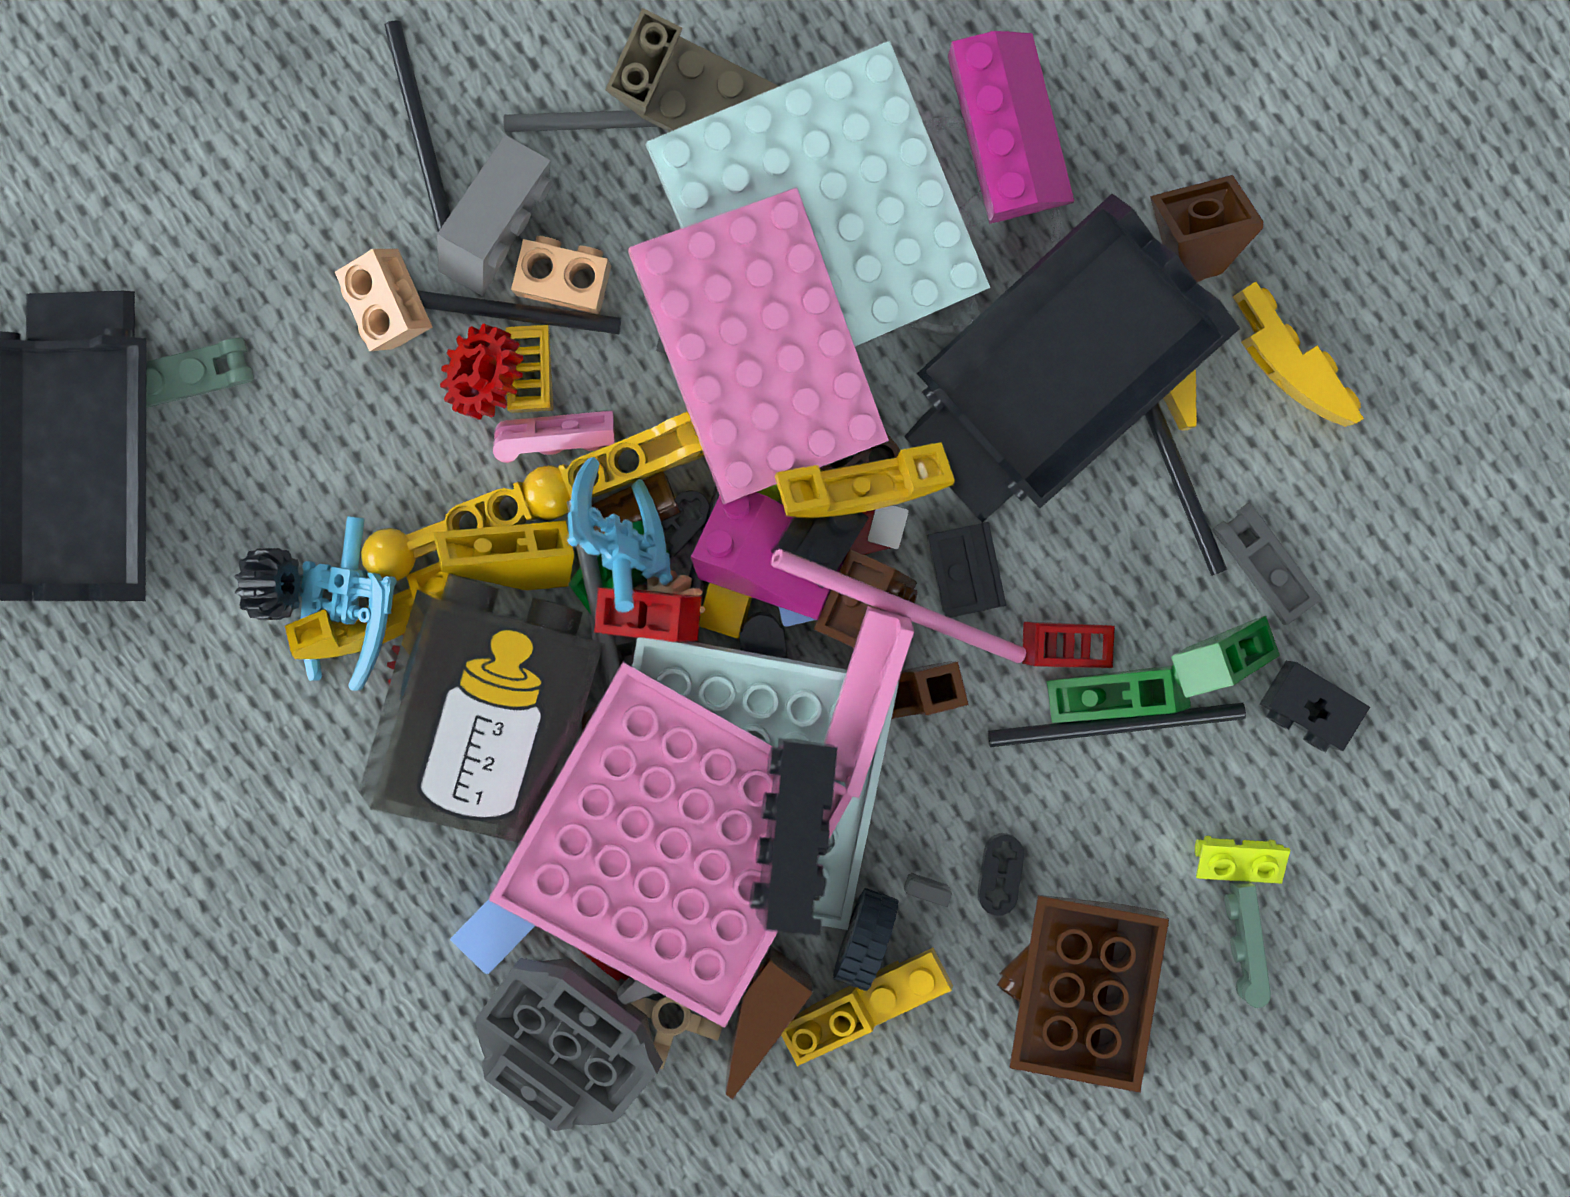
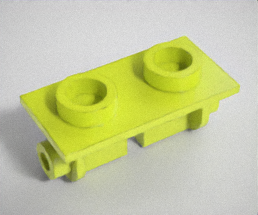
M1205 836L1204 840L1197 839L1195 842V856L1200 857L1196 879L1282 884L1290 848H1284L1282 844H1276L1275 840L1270 839L1268 841L1242 840V845H1235L1234 839H1218Z

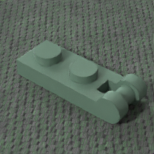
M244 338L227 339L218 344L147 361L146 408L253 382L252 368L246 366L243 354L247 352ZM227 358L229 371L220 374L216 360Z
M1246 881L1229 882L1231 894H1225L1224 896L1225 909L1229 920H1235L1237 936L1230 938V946L1235 963H1241L1242 976L1236 982V992L1250 1006L1261 1008L1269 1003L1271 991L1256 885Z

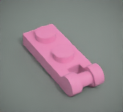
M613 410L501 421L495 428L493 454L497 460L509 463L514 461L519 454L540 452L544 455H553L567 449L599 450L615 443Z

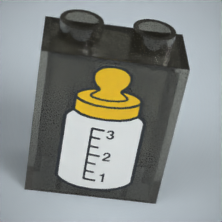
M448 574L442 595L417 589L359 788V793L369 808L520 843L573 750L603 647V643L584 634L577 633L583 611L533 597L527 618L494 610L500 588L453 574Z

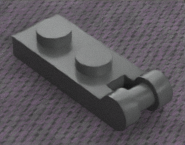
M1247 503L1237 510L1238 516L1228 523L1225 521L1221 522L1212 530L1282 624L1288 625L1321 601L1322 598L1252 505ZM1249 529L1256 539L1245 546L1238 536Z

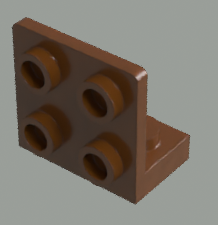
M851 549L848 551L839 571L840 574L915 603L918 594L917 590H915L917 581L895 568ZM831 590L814 630L851 647H855L867 607L874 606Z

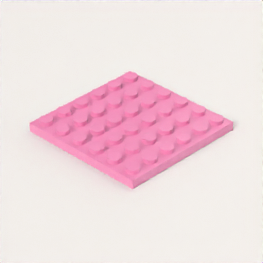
M622 662L489 896V901L725 1028L778 932L765 930L755 915L756 909H750L751 886L753 881L760 882L762 864H756L755 857L758 838L766 837L768 819L761 818L764 793L772 792L774 775L767 774L769 751L773 746ZM835 781L832 808L830 811L824 810L823 819L829 820V838L853 797L846 795V787Z

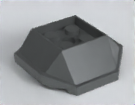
M520 958L476 1017L478 1039L484 1055V1060L482 1061L484 1080L553 1131L572 1129L574 1125H599L616 1122L655 1077L663 1064L652 1041L647 1015L631 1003L624 1005L618 999V995L614 990L570 958L546 961Z

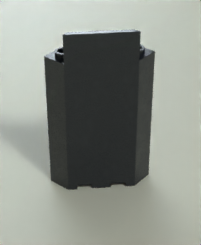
M1112 193L916 373L928 386L922 393L933 406L904 437L913 447L942 442L955 480L953 485L949 487L982 523L1014 494L1020 501H1023L1028 496L1040 509L1232 337L1240 327L1223 303L1196 282L1178 255L1154 238L1135 210Z
M135 291L27 293L26 340H21L20 333L0 331V601H146L147 338L135 337Z

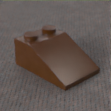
M771 945L739 1001L726 1071L725 1094L732 1100L813 993L810 974Z

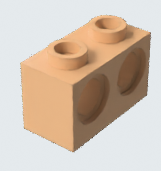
M536 236L535 241L523 239L511 288L516 296L600 315L611 269L609 260L602 257L603 251L581 245L578 246L577 251L560 248V241L545 236ZM548 259L552 261L553 269L547 277L538 279L532 276V267L538 260ZM590 269L594 271L595 279L592 285L583 289L573 285L574 275L579 270Z
M371 249L335 271L341 285L342 296L351 308L358 324L360 337L366 343L369 351L394 349L432 328L399 249Z

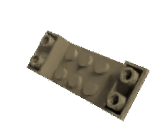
M642 8L605 90L641 118L671 132L779 86L680 37L682 27Z

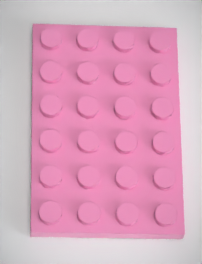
M797 187L628 248L630 258L722 503L726 504L777 484L774 477L776 472L814 465L822 467L889 441Z

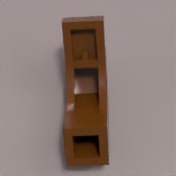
M958 661L942 662L902 670L898 679L899 684L891 719L911 715L928 716L969 705Z

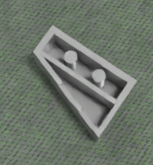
M504 135L437 233L438 272L484 296L517 235H521L525 230L531 217L530 212L537 201L542 203L552 187L553 180L549 178V159Z

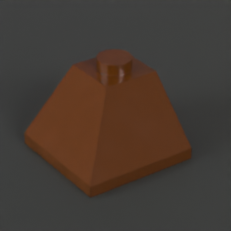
M1233 175L1150 196L1162 244L1178 255L1196 282L1221 275L1263 229V219Z

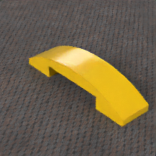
M942 442L902 449L897 458L821 472L819 466L814 465L776 472L774 476L786 515L804 518L840 516L880 509L934 493L953 485L955 482Z
M440 562L406 576L410 588L393 595L391 614H388L382 644L401 636L428 620L458 592L453 575L443 573ZM326 609L285 625V630L294 659H323L360 652L364 642L367 623H363L359 619L356 620L355 624L334 622L330 620Z

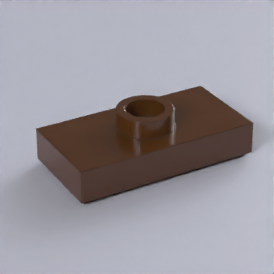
M663 471L643 480L653 499L660 521L681 512L669 480ZM631 486L592 504V508L599 510L603 518L615 514L620 517V523L625 519L631 522L642 520ZM596 525L593 527L594 530L603 534L605 533L601 530L600 527Z

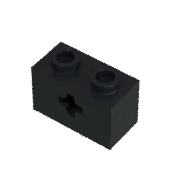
M1287 660L1260 702V705L1270 710L1266 716L1269 720L1287 730H1290L1292 725L1306 732L1303 738L1305 742L1325 753L1329 747L1344 751L1370 709V706L1298 662ZM1308 701L1314 702V707L1320 711L1317 717L1309 716L1310 711L1305 708Z

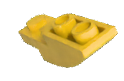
M1256 281L1233 296V299L1255 332L1241 341V343L1257 365L1277 386L1305 408L1344 427L1356 424L1364 419L1359 411L1361 403L1358 397L1349 387L1344 388L1337 377L1338 367L1334 359L1328 352L1321 351L1318 345L1304 353L1298 348L1300 346V339L1297 333L1289 324L1284 325L1275 311L1277 303L1268 289L1265 287L1260 288Z
M931 948L901 963L897 960L878 970L868 991L849 985L811 1005L794 1017L781 1036L796 1065L799 1066L873 1032L876 1025L952 991L953 984L934 948Z

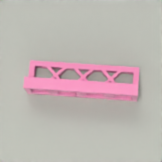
M870 606L867 607L824 740L825 744H832L837 747L835 780L844 782L846 795L856 798L860 797L914 634L911 618Z

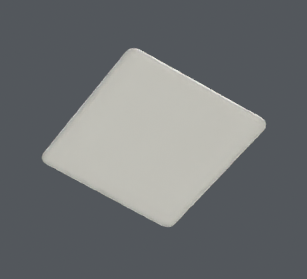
M896 506L876 509L868 541L898 549L909 511Z

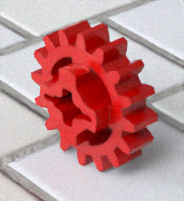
M482 324L480 330L471 326L468 329V338L466 339L459 335L456 338L458 345L456 350L448 349L447 355L451 358L449 364L441 367V371L447 373V378L440 383V387L448 390L444 401L453 405V411L477 420H481L483 415L492 418L495 416V406L504 409L507 407L505 397L508 393L516 395L517 389L513 386L514 379H520L523 376V373L516 370V365L520 364L524 358L522 355L515 353L520 344L518 341L510 338L511 334L509 332L487 324Z

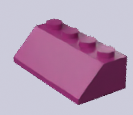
M991 31L952 41L948 60L989 224L1074 203L1033 33Z

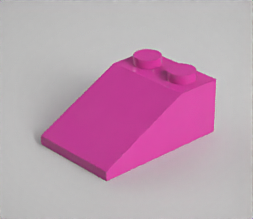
M757 492L726 504L722 503L719 496L691 555L698 579L816 620L819 619L831 592L829 588H821L814 582L772 566L774 553L771 550L792 518L786 515L784 505ZM845 558L843 559L842 563L840 564L836 572L839 573Z

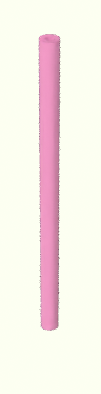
M778 549L772 557L773 567L884 611L911 618L912 622L1013 662L1021 663L1025 659L1026 649L960 621L781 549Z

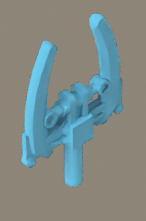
M592 457L584 462L573 484L571 512L568 514V543L574 547L579 543L588 554H602L603 566L613 570L615 608L620 612H628L634 606L631 569L636 568L643 571L642 575L647 579L654 576L658 577L662 585H667L673 580L670 570L669 553H666L660 517L642 479H638L631 488L641 513L644 526L643 535L633 528L631 521L625 519L620 523V517L615 514L603 518L599 510L592 508V491L599 470V461ZM595 525L600 527L605 534L594 530L593 527Z
M347 516L341 567H331L329 564H319L316 566L312 561H305L302 565L303 578L301 588L304 593L300 594V597H302L300 619L326 609L327 613L330 614L331 621L355 624L356 620L359 619L361 622L367 623L359 660L349 682V688L352 691H361L380 653L388 614H391L396 578L392 576L382 578L380 574L368 572L367 577V571L358 569L365 518ZM324 589L332 592V601L322 598ZM361 596L369 598L368 608H361L359 606V598ZM304 659L309 681L320 680L322 678L320 659Z

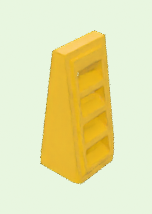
M549 325L506 327V332L511 334L510 338L513 340L540 338V346L518 347L515 353L522 356L540 355V362L520 363L516 365V370L519 372L540 371V379H514L513 386L517 389L516 395L507 394V410L510 413L554 411ZM541 388V396L519 397L518 389Z

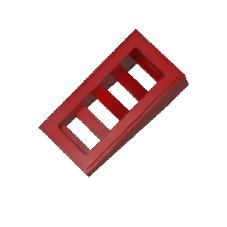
M1024 622L1023 647L1026 649V656L1022 664L1038 667L1113 668L1115 626ZM1057 633H1063V657H1056ZM1075 633H1081L1080 658H1074ZM1091 634H1099V637L1100 634H1103L1102 659L1090 658Z

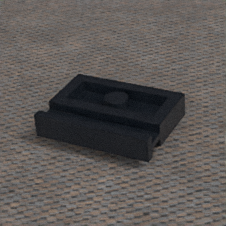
M862 512L831 517H792L771 552L775 553L778 549H781L836 572L869 517Z
M989 522L926 535L943 615L952 618L1007 606Z

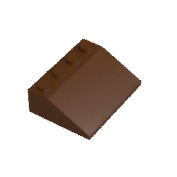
M1046 895L1037 896L1009 1065L1010 1069L1141 1093L1169 918L1164 911L1118 903Z

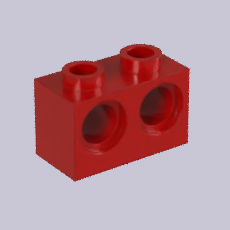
M598 588L595 633L672 642L698 641L702 596L632 589L633 609L628 612H620L615 608L614 588Z

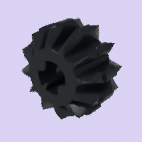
M258 548L248 551L246 558L239 560L240 573L234 575L238 581V588L235 594L240 595V609L246 610L250 618L281 620L290 617L293 609L299 608L298 596L304 593L300 587L303 575L298 573V559H293L289 550Z

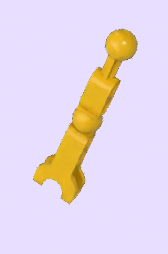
M689 412L672 417L653 428L578 457L570 465L537 467L527 475L523 483H513L514 489H497L458 504L449 510L444 520L409 534L393 528L379 529L372 533L363 544L361 550L362 565L367 572L380 574L382 578L392 576L396 578V581L403 579L414 567L416 558L437 550L434 538L435 532L460 530V519L467 512L475 515L478 523L477 528L525 524L527 520L559 519L568 513L567 501H571L573 484L578 471L584 462L592 457L599 461V479L593 487L592 497L603 495L636 482L638 479H644L662 471L703 458L705 455ZM626 450H635L639 455V466L631 473L622 472L618 464L620 455ZM511 496L517 502L518 510L514 518L506 521L500 515L499 506L503 499Z

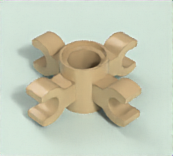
M644 997L631 1002V1004L645 1013L648 1018L652 1019V1023L657 1030L653 1044L663 1061L660 1067L662 1070L673 1037L681 1034L683 1031L687 1030L717 1041L719 1039L722 1026L706 1017L691 1013L689 1008L669 997H664L659 1001ZM667 1003H676L684 1011V1020L677 1028H667L660 1022V1009Z

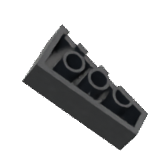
M779 738L778 747L770 748L767 774L774 775L772 792L764 793L761 818L768 819L766 837L758 838L755 857L756 864H762L760 882L753 881L750 892V909H756L755 915L765 930L820 936L822 919L813 917L814 901H819L820 897L824 896L826 877H823V865L818 864V855L824 856L829 846V820L823 819L824 810H831L833 802L837 747L832 744Z

